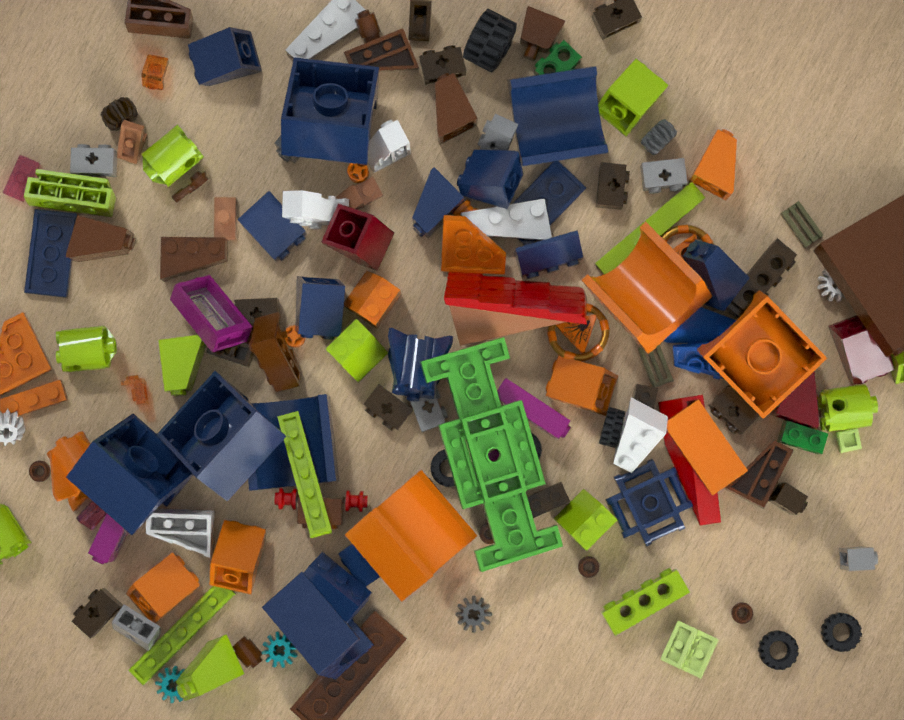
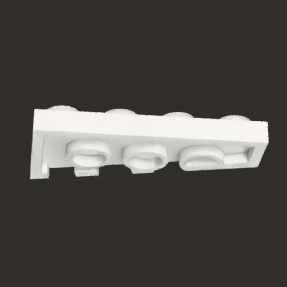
M332 0L287 47L286 52L293 59L294 57L313 59L332 44H336L349 33L356 31L358 28L354 19L358 17L357 13L365 9L356 0Z
M545 199L510 204L508 209L492 207L460 214L461 216H466L488 237L521 238L525 240L552 238Z

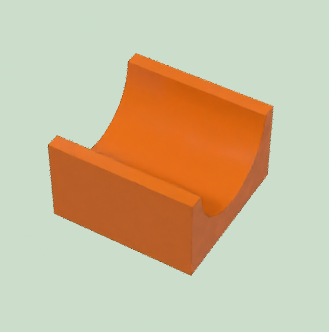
M645 222L639 227L641 232L637 245L619 266L602 276L591 277L587 274L582 279V282L594 298L649 354L704 305L712 295L703 279Z
M760 290L753 295V300L746 311L725 332L713 341L702 344L697 349L707 362L763 419L827 359L786 314Z
M420 470L382 504L369 512L345 536L402 602L432 578L433 574L474 540L477 534L425 473Z

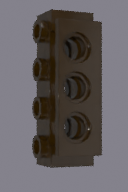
M778 238L774 240L747 273L750 277L725 310L738 319L751 304V302L744 300V292L749 293L752 300L753 295L759 290L768 296L767 291L772 286L775 288L782 280V273L785 270L789 271L796 263L794 259L797 254ZM771 260L777 261L778 269L771 267ZM758 276L765 279L764 286L757 283Z

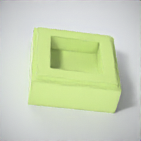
M858 428L835 432L840 453L862 449Z

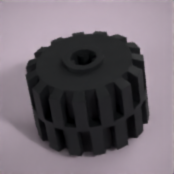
M488 8L482 13L474 26L464 48L463 58L492 73L506 56L512 44L517 23Z

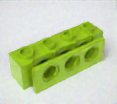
M36 169L35 173L38 178L28 177L24 198L29 206L112 217L116 196L108 179Z
M668 568L659 573L660 577L640 584L641 588L635 591L632 589L624 593L622 599L616 602L613 600L603 606L604 610L601 611V614L615 636L690 593L677 569L671 570V568ZM663 583L666 584V593L659 595L657 592L658 586ZM647 594L649 598L648 603L644 606L640 605L638 602L639 597ZM624 605L630 607V613L627 616L620 615V609Z

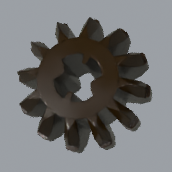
M120 97L104 107L100 115L110 131H118L121 129V124L124 120L135 121L138 112L129 97Z

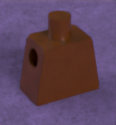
M528 6L520 38V44L527 46L523 57L535 61L539 51L547 54L562 31L565 20Z

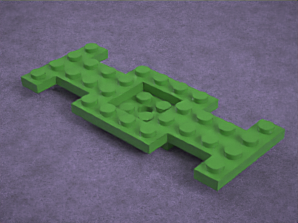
M504 337L420 361L426 383L447 377L458 419L439 424L438 428L461 508L466 509L483 503L493 538V545L474 550L480 572L563 547L557 525L536 530L526 491L546 483L522 400L501 406L490 364L510 358ZM491 449H497L499 452V457L496 461H491L488 458V453Z

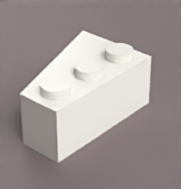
M389 120L383 123L381 129L369 141L368 163L373 173L411 154L410 142L398 120L394 122Z
M303 190L283 191L282 217L290 219V223H300V226H309L310 229H321L322 225H329L338 204L349 207V199H335V196H328V199L321 197L322 194Z
M630 398L628 410L615 448L613 464L632 473L665 436L668 416Z
M157 508L146 520V534L171 544L180 545L187 550L196 551L210 558L214 553L215 511Z

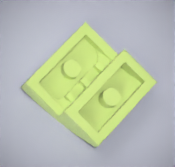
M677 621L660 660L702 679L719 639L681 621Z

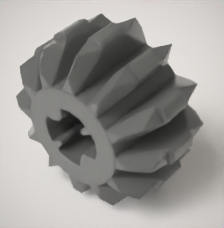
M663 119L642 138L641 144L652 155H656L677 135V130L670 122Z
M472 596V603H469L468 599L464 598L466 607L462 604L457 606L463 610V612H456V616H463L457 623L460 625L466 622L464 626L465 631L468 630L470 625H472V633L476 632V625L483 631L482 621L485 624H490V621L484 617L492 616V612H484V610L490 607L489 603L482 607L484 598L481 597L478 603H475L476 596ZM469 610H479L480 614H477L479 618H469Z

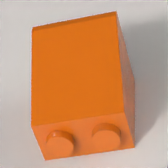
M718 129L712 136L689 181L726 201L734 191L737 139L733 137L734 135L725 129H722V131Z
M366 271L345 300L344 307L378 329L402 294L400 289L383 277Z
M558 355L557 360L554 361L552 366L551 380L546 385V396L553 400L606 416L618 375L603 367L574 359H566Z
M224 520L210 564L209 585L252 594L265 543L266 529L255 525L241 524L237 521Z
M173 552L134 582L126 592L127 596L142 614L155 624L200 586L197 576L193 572H189L185 568L182 558L178 555L175 556Z

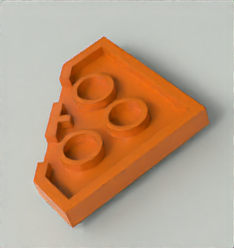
M444 215L441 271L505 275L506 252L466 216Z
M24 312L4 321L1 329L0 396L53 370Z

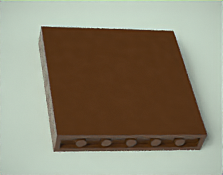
M904 195L821 242L813 250L886 358L892 354L896 357L904 352Z

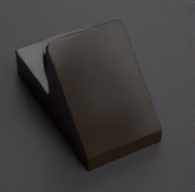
M410 0L408 40L429 42L432 14L431 0Z

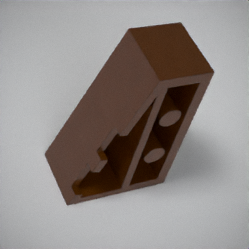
M128 0L124 23L128 33L191 39L194 19L191 9L171 0Z
M403 28L344 52L348 64L379 67V72L419 69Z
M161 237L160 280L163 282L228 262V240L225 237Z
M279 312L255 318L251 341H249L251 352L255 353L258 358L259 367L264 369L269 385L273 386L275 392L299 387L302 374L293 348L288 349L284 339L288 337L286 330L281 331L278 323L281 318Z
M774 440L746 467L748 471L726 486L725 490L764 509L794 450Z

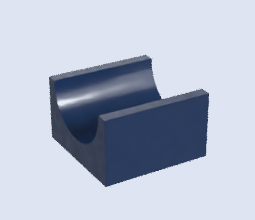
M294 57L281 116V155L367 165L373 109H377L379 67Z
M596 66L507 79L513 122L518 124L515 136L522 166L608 153L598 107Z
M214 371L157 433V436L197 479L228 501L285 439L286 435L248 402L249 399L218 372Z
M322 394L314 397L277 402L250 403L280 431L277 416L298 411L318 483L339 481L329 395ZM284 440L248 478L249 491L296 486Z
M133 413L93 440L66 478L128 533L133 535L161 504L168 507L193 474L157 434Z
M304 572L299 573L262 606L263 610L320 676L337 679L374 646L373 642L353 619L348 624Z

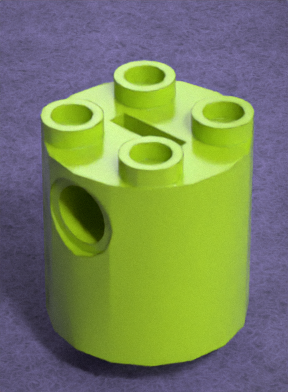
M178 125L141 154L143 156V171L153 183L165 184L168 187L204 158L190 138L188 139Z
M105 326L56 331V342L59 344V351H56V361L58 364L61 363L63 372L109 368L112 358L117 354L116 340Z
M866 384L821 390L819 397H817L818 410H821L822 416L819 419L820 428L827 432L872 426L873 413H878L876 396H870Z

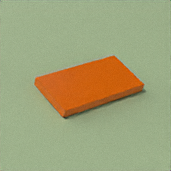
M699 399L667 421V432L712 496L748 471Z

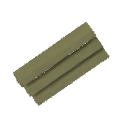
M799 201L781 213L805 248L823 236ZM795 208L798 209V211L801 213V215L806 220V222L811 227L816 236H813L811 231L808 229L806 224L803 222L801 217L796 212ZM791 212V214L794 216V218L799 223L801 228L804 230L806 235L809 237V241L805 239V237L802 235V233L797 228L795 223L789 217L788 213Z
M660 345L655 349L667 379H663L653 351L649 353L659 379L657 383L644 353L645 350L642 347L638 348L652 387L656 388L674 381Z

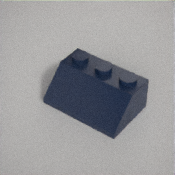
M578 230L515 248L514 252L521 278L526 276L527 279L538 277L539 272L547 271V273L556 272L559 270V266L567 264V267L579 265V260L583 259Z
M321 552L304 572L347 624L362 609L372 594L369 589L324 552Z

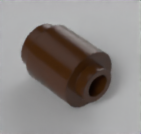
M369 9L357 13L358 17L354 20L361 39L363 38L365 43L380 38L379 32L381 30L375 13L369 12Z
M244 636L232 646L236 656L246 668L249 666L254 668L262 661V652L251 639L248 640Z

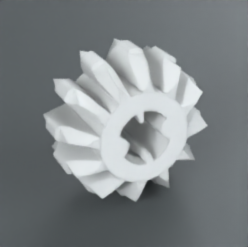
M825 269L822 271L824 277H818V281L823 284L818 285L817 289L824 288L821 296L824 297L829 294L828 301L831 302L835 296V300L840 302L842 297H845L838 287H832L834 282Z
M8 409L5 413L0 411V442H3L4 446L8 442L14 445L16 440H21L25 432L23 417H18L17 411L12 414Z

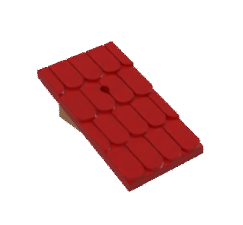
M448 273L444 301L450 307L460 346L564 322L587 325L586 293L581 287L551 285L550 282L519 281L512 277L483 276L482 273Z

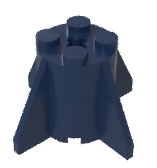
M389 328L388 339L390 347L388 358L394 378L392 393L407 396V400L412 402H418L420 398L434 399L436 387L441 379L426 383L420 361L449 353L453 343V336L449 335L439 338L425 336L423 340L417 339V335H407L394 328Z

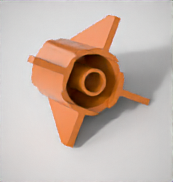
M83 431L78 432L71 438L64 436L55 442L56 447L47 453L51 465L53 495L57 502L68 498L73 512L77 511L82 503L89 498L66 478L91 444Z

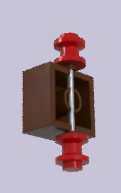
M279 488V492H275L274 504L278 505L279 510H282L284 505L291 506L293 510H296L298 503L297 524H302V528H308L297 489L294 488L292 493H285L283 488ZM346 490V499L345 497L343 499L323 498L331 529H338V525L343 524L344 504L346 512H349L351 508H358L359 512H363V508H368V495H364V491H360L358 495H352L350 490Z

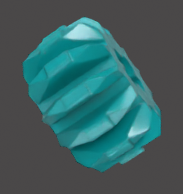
M276 631V640L272 635H269L267 638L271 643L263 642V646L269 649L263 650L262 655H270L265 661L268 663L273 659L272 667L275 668L278 661H280L281 668H285V660L291 665L293 660L290 656L296 658L298 654L292 651L296 648L294 645H291L287 637L283 634L281 638L280 632ZM276 645L279 647L283 645L285 647L283 650L285 652L284 655L276 653Z
M174 666L172 671L167 667L165 668V674H158V677L163 681L155 682V685L162 686L156 692L157 694L165 693L162 700L165 701L170 696V703H174L176 698L179 702L183 701L178 691L174 690L175 687L171 688L169 684L172 682L171 679H174L173 682H175L185 670L184 668L178 673V666Z

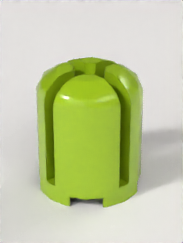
M0 504V565H2V559H9L12 556L16 557L29 547L27 544L32 543L10 508L5 504Z

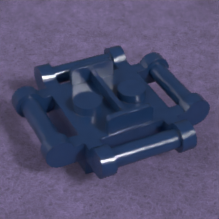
M653 459L646 461L647 464L636 468L632 473L627 472L621 476L620 474L614 476L620 493L605 499L617 518L622 529L621 534L623 538L639 532L646 547L665 535L676 530L681 531L685 529L679 513L693 506L691 500L688 501L676 475L678 473L676 468L673 467L660 474ZM651 471L652 478L631 488H626L624 483ZM666 478H669L679 499L680 505L678 506L675 505L664 481ZM623 498L636 526L631 528L618 503ZM673 517V523L652 533H647V528Z

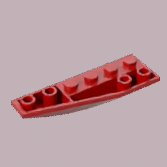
M703 395L658 402L659 412L668 416L669 420L698 399L705 408ZM666 431L663 437L665 447L678 472V477L687 498L693 504L692 509L699 526L720 523L718 492L713 496L710 494Z

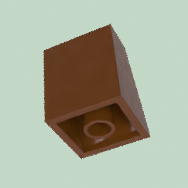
M445 73L437 78L438 81L435 82L439 145L477 126L478 118L455 73L451 75Z
M77 215L66 257L75 262H84L128 255L129 251L133 250L136 238H133L134 234L126 228Z

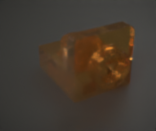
M147 55L141 73L143 87L152 90H163L164 77L169 64L168 58Z
M139 375L127 376L126 381H121V386L124 387L134 385L131 394L133 401H136L137 405L149 404L145 379L139 378Z

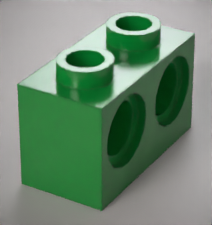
M565 40L560 44L556 42L549 50L551 54L546 59L542 57L535 64L534 75L544 74L543 70L548 67L552 68L555 72L574 69L581 62L582 56ZM562 52L567 53L569 59L561 61L558 58V54Z
M783 421L777 442L818 455L823 454L828 433L790 421Z

